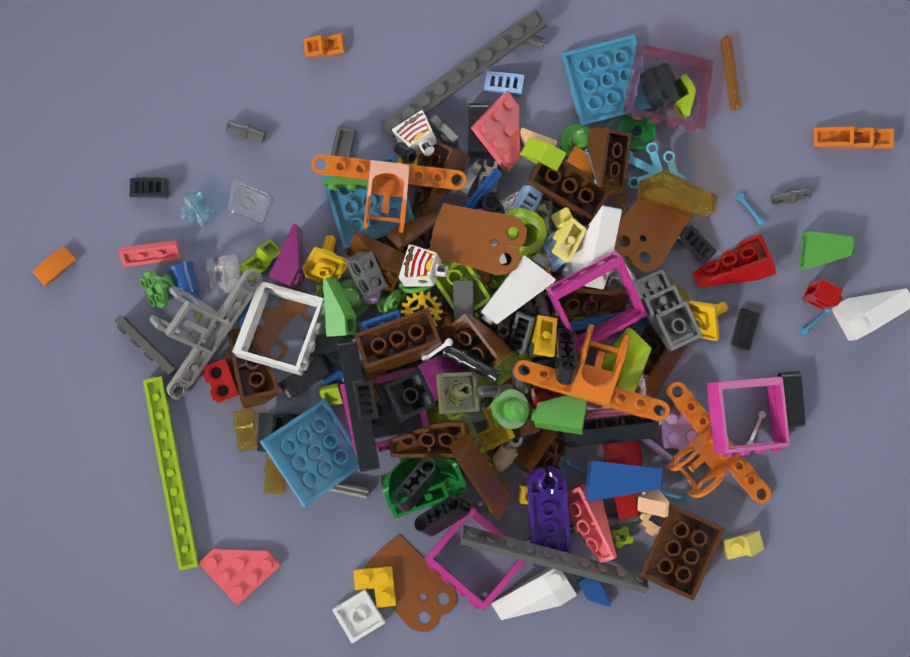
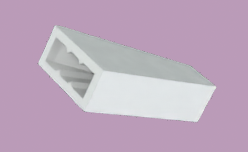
M524 255L520 259L517 269L507 276L480 312L483 315L482 319L489 325L492 323L498 324L554 283L556 279Z

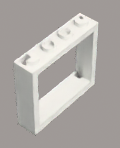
M262 281L255 291L233 353L239 358L302 376L303 372L308 369V358L315 349L316 336L322 330L321 322L323 317H325L324 298ZM269 294L317 307L296 366L248 352Z

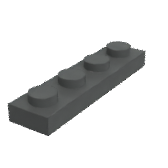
M119 315L114 320L118 324L117 328L123 334L127 333L132 338L130 341L136 347H141L146 351L144 355L149 360H155L159 364L158 369L162 373L174 375L178 371V368L126 316Z

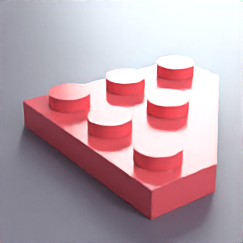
M507 91L471 127L504 172L509 171L520 159L519 105L509 91Z
M214 548L198 562L236 605H239L281 566V563L269 550Z

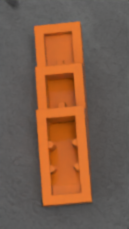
M854 126L814 128V147L893 149L894 129L854 128Z

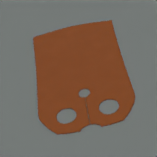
M653 179L637 201L620 219L614 249L622 256L629 257L632 265L643 272L657 269L661 266L677 238L695 213L675 193ZM625 235L630 239L628 247L620 245V236ZM641 235H644L646 237L645 242H642L640 240ZM646 252L650 255L651 260L648 264H643L640 261L639 256L641 253Z
M443 203L434 225L430 251L437 253L440 259L469 266L494 275H504L516 270L521 259L519 248L525 243L527 228L513 215ZM510 227L518 229L519 235L516 239H509L506 233ZM496 239L498 244L492 246L490 244L491 240ZM503 253L511 255L512 261L509 265H502L499 258Z
M399 534L382 547L365 568L392 566L396 606L391 607L411 629L429 632L439 624V619L442 615L449 614L456 606L457 595L455 588L451 582L447 584L440 578L441 573L437 570L432 571L425 564L427 561ZM440 593H446L449 596V602L446 605H440L437 602V596ZM420 594L426 595V599L424 601H421L419 599ZM421 612L429 613L430 621L427 624L419 622L418 615Z

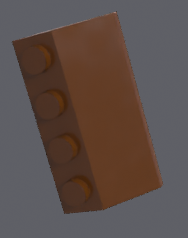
M565 160L562 161L557 171L538 162L524 186L530 185L543 193L542 199L552 201L553 205L561 210L566 207L569 208L577 220L586 225L591 223L612 190L598 187L594 182L595 178Z
M429 308L354 334L369 377L422 359L424 355H428L442 345Z
M648 324L640 337L652 349L635 393L655 398L687 346L683 345L673 351H669L653 327Z
M466 433L448 446L498 521L511 500L507 492L510 488L505 480H499L498 477L501 474L496 466L491 467L489 465L492 460L486 451L483 453L480 451L482 445L476 437L472 439L470 434Z

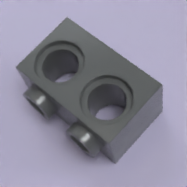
M359 251L345 260L360 295H374L387 287V283L372 251Z

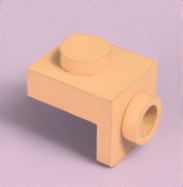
M640 512L639 523L646 527L644 529L645 532L654 537L655 534H658L660 527L649 520L652 514Z

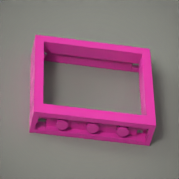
M616 251L545 288L563 327L573 331L559 299L611 270L617 269L633 307L594 327L591 341L594 342L604 341L608 336L624 330L628 325L637 323L639 319L647 316L625 262ZM586 332L578 337L575 335L578 353L581 351Z
M416 368L371 377L373 387L389 384L415 372ZM341 384L340 389L355 454H357L345 385ZM424 411L420 414L423 428L429 426L427 414ZM389 439L375 442L379 452L390 450Z
M783 377L707 383L714 454H722L723 457H733L735 452H739V455H750L753 450H755V453H767V449H771V452L781 451V447L790 446ZM767 386L773 441L728 446L722 390Z
M470 504L469 514L451 525L425 556V561H427L425 564L432 571L437 570L441 573L440 578L447 584L451 582L456 586L455 591L462 597L466 595L470 598L472 606L476 609L481 608L484 611L526 561L517 560L487 597L482 600L434 559L469 516L488 532L508 537Z

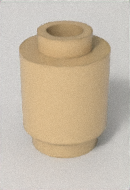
M510 443L501 444L492 457L491 466L495 465L499 472L507 470L518 455L516 447Z

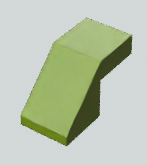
M687 73L677 80L684 97L677 100L673 105L682 121H685L690 116L696 88Z
M529 137L520 155L535 164L540 162L557 171L566 152L550 143Z
M269 239L260 245L254 255L243 262L238 269L242 273L248 269H256L262 275L276 261L281 249ZM250 276V280L253 282L256 276Z

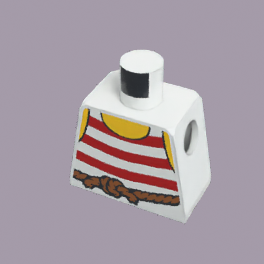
M422 110L392 129L397 141L402 142L408 148L415 149L417 156L422 152L425 156H429L434 152L433 145L437 143V140Z
M409 245L399 279L407 287L434 286L437 276L447 277L449 267L448 265L441 264V259L437 253Z

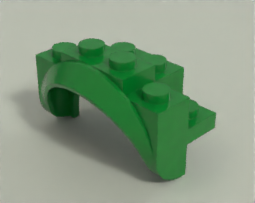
M407 457L399 462L391 472L380 475L386 502L389 509L392 510L395 519L440 503L451 495L459 496L468 492L459 463L455 457H429L435 460L440 469V476L413 509L407 512L401 511L393 500V494L419 462L427 457ZM433 467L427 468L426 472H430ZM408 497L402 498L400 503L405 502Z

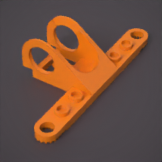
M322 154L316 155L311 161L312 170L317 174L369 180L364 229H368V220L371 219L400 223L399 233H403L408 184L459 190L467 182L466 175L460 170ZM318 159L326 161L327 166L324 170L316 168L315 163ZM455 174L460 175L462 178V183L458 186L453 185L451 182V178ZM371 194L383 195L382 213L389 212L390 196L402 197L400 219L369 215Z
M590 324L582 344L574 381L569 385H564L557 381L554 368L526 360L517 362L514 367V375L517 380L636 416L663 421L670 413L668 404L662 400L615 387L629 344L630 336L627 334L621 339L618 349L591 341L594 325ZM589 347L616 354L612 372L601 369L605 355L604 352L598 351L594 367L584 364ZM526 366L529 369V374L521 375L518 369ZM661 406L664 409V415H657L654 412V407Z
M670 383L666 388V395L698 433L694 439L670 459L671 462L666 466L670 471L679 470L691 484L693 489L687 494L693 498L707 495L722 482L729 471L753 501L759 504L767 503L771 498L770 488L743 455H739V452H735L733 457H723L722 454H714L710 415L683 383ZM675 386H679L681 389L678 397L672 394ZM728 438V446H734ZM694 450L688 458L680 463L678 462L685 454ZM698 453L699 455L688 465L689 470L694 472L703 462H706L711 469L697 482H694L683 468V465L688 463ZM713 477H716V479L709 486L702 490H699L705 482H707L709 479ZM762 488L765 491V495L763 498L758 499L757 491Z

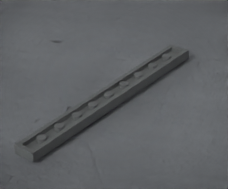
M536 9L381 121L392 138H394L393 128L421 110L424 114L430 112L547 26L546 22Z
M463 525L461 529L460 544L642 593H646L649 589L648 580L640 577V572L605 562L600 563L586 557Z

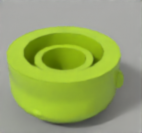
M514 208L507 211L505 214L517 217L528 228V236L525 243L519 248L521 258L524 255L531 257L537 254L544 246L547 238V227L544 220L536 212L525 208ZM510 227L506 233L509 239H516L518 229Z

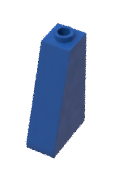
M588 461L584 501H595L661 489V485L664 484V474L662 469Z

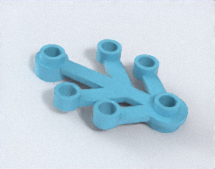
M651 142L646 146V151L650 154L653 166L634 157L633 153L629 151L630 158L628 164H632L649 173L640 177H631L628 181L631 188L635 189L640 184L658 178L666 181L662 185L673 192H680L686 187V178L683 174L678 173L674 161L675 154L672 151H666L663 155L664 161L668 163L670 174L662 169L656 143ZM652 144L656 147L654 152L648 150V147ZM671 153L673 158L666 160V154ZM632 179H636L638 181V184L636 186H632L630 184ZM675 179L681 181L679 186L673 184Z

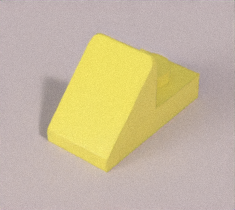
M567 207L551 215L557 227L555 233L571 218L579 222Z
M571 218L553 236V239L557 242L552 253L566 263L571 262L587 229Z
M759 530L722 540L728 560L745 555L752 557L765 550Z

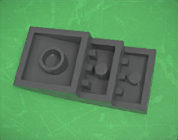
M663 269L633 282L647 313V320L669 351H673L702 337V333L687 301L682 302L676 286L670 285Z

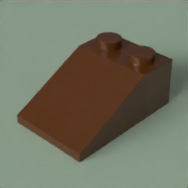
M589 128L587 148L598 187L625 191L632 133L610 128Z
M356 231L347 255L351 257L359 251H372L387 283V287L383 290L393 292L406 254Z
M467 312L440 332L445 339H452L454 346L462 350H468L469 355L492 368L512 352L502 337ZM476 372V378L480 377L481 375Z

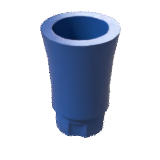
M193 261L167 268L176 287L201 300L198 293L199 288L195 278Z

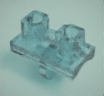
M190 191L185 193L183 201L186 205L181 206L184 212L180 216L181 219H189L191 223L197 220L202 228L206 227L208 221L215 216L214 210L211 206L201 209L199 205L205 202V197L201 191L193 194Z

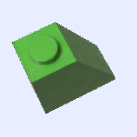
M814 231L802 233L798 271L808 270L852 256L856 247L854 237Z
M566 395L537 403V409L532 411L531 420L534 421L537 428L582 435L588 401Z

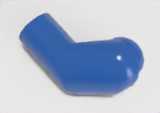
M335 370L323 378L326 385H331L336 381L344 384L342 370Z

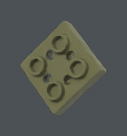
M476 372L436 374L439 414L480 411L476 391Z

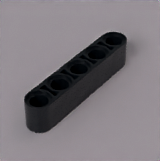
M629 414L586 419L582 435L563 432L566 446L581 447L656 438L660 435L659 421Z

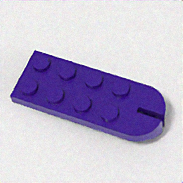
M547 466L548 483H545L546 472L544 468H536L527 479L531 543L571 554L566 478L558 468Z

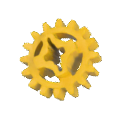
M422 291L418 296L416 293H412L413 298L406 297L408 303H402L405 310H401L400 314L407 316L419 311L420 307L423 309L429 308L431 316H434L435 327H437L435 321H441L442 318L438 314H442L443 310H438L441 303L435 302L436 296L430 298L431 292L424 295ZM418 300V304L414 308H409L414 301ZM425 300L430 302L433 308L428 307L425 304Z

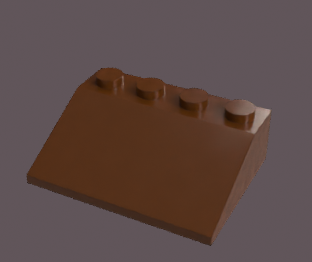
M670 504L668 516L664 518L639 576L694 601L725 528Z

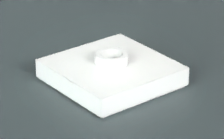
M366 589L332 609L351 643H354L386 622Z

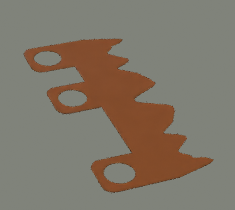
M288 286L289 289L306 293L304 290L296 287V289H293ZM278 297L280 307L269 306L264 308L262 316L265 326L257 325L253 336L260 351H263L270 359L279 361L287 353L288 349L276 336L298 313L311 324L313 318H309L306 315V310L310 305ZM278 344L281 346L282 353L279 356L271 355L270 347L272 345ZM222 351L223 355L226 359H229L231 366L234 369L231 353L227 351Z

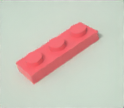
M177 240L119 247L118 251L124 267L181 260Z

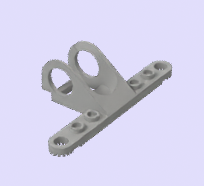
M248 269L243 273L218 312L185 290L171 286L169 289L170 293L176 300L184 303L172 322L169 323L154 315L150 317V322L156 329L165 332L168 337L193 347L167 386V393L172 399L177 400L186 395L189 387L194 384L253 297L255 290L261 285L260 283H262L263 278L256 269ZM255 275V280L248 283L250 276ZM190 308L202 313L197 322L185 317ZM182 323L191 328V332L188 334L178 327L179 324ZM180 386L181 389L178 392L174 393L173 389Z

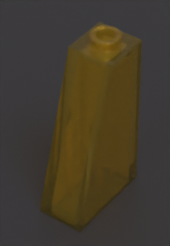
M666 170L641 180L637 196L638 199L701 218L716 212L718 195Z

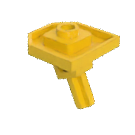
M326 235L322 249L315 246L302 265L306 278L322 285L323 278H337L339 280L348 267L345 262L346 258L333 253L336 238L333 235Z
M689 301L688 305L702 333L700 338L718 341L720 338L718 316L728 310L726 303L710 304Z

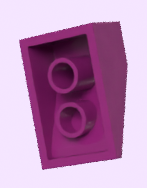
M293 223L269 277L296 289L297 286H301L304 280V276H302L303 243L302 230Z
M442 355L416 367L417 370H421L435 401L438 400L436 374L470 372L466 366H458L455 361L447 357L443 358Z

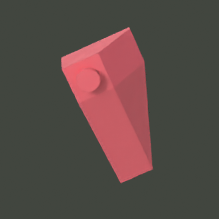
M583 482L567 490L569 521L575 526L573 530L576 534H581L589 550L600 563L615 559L617 556L603 500L584 501L586 482Z

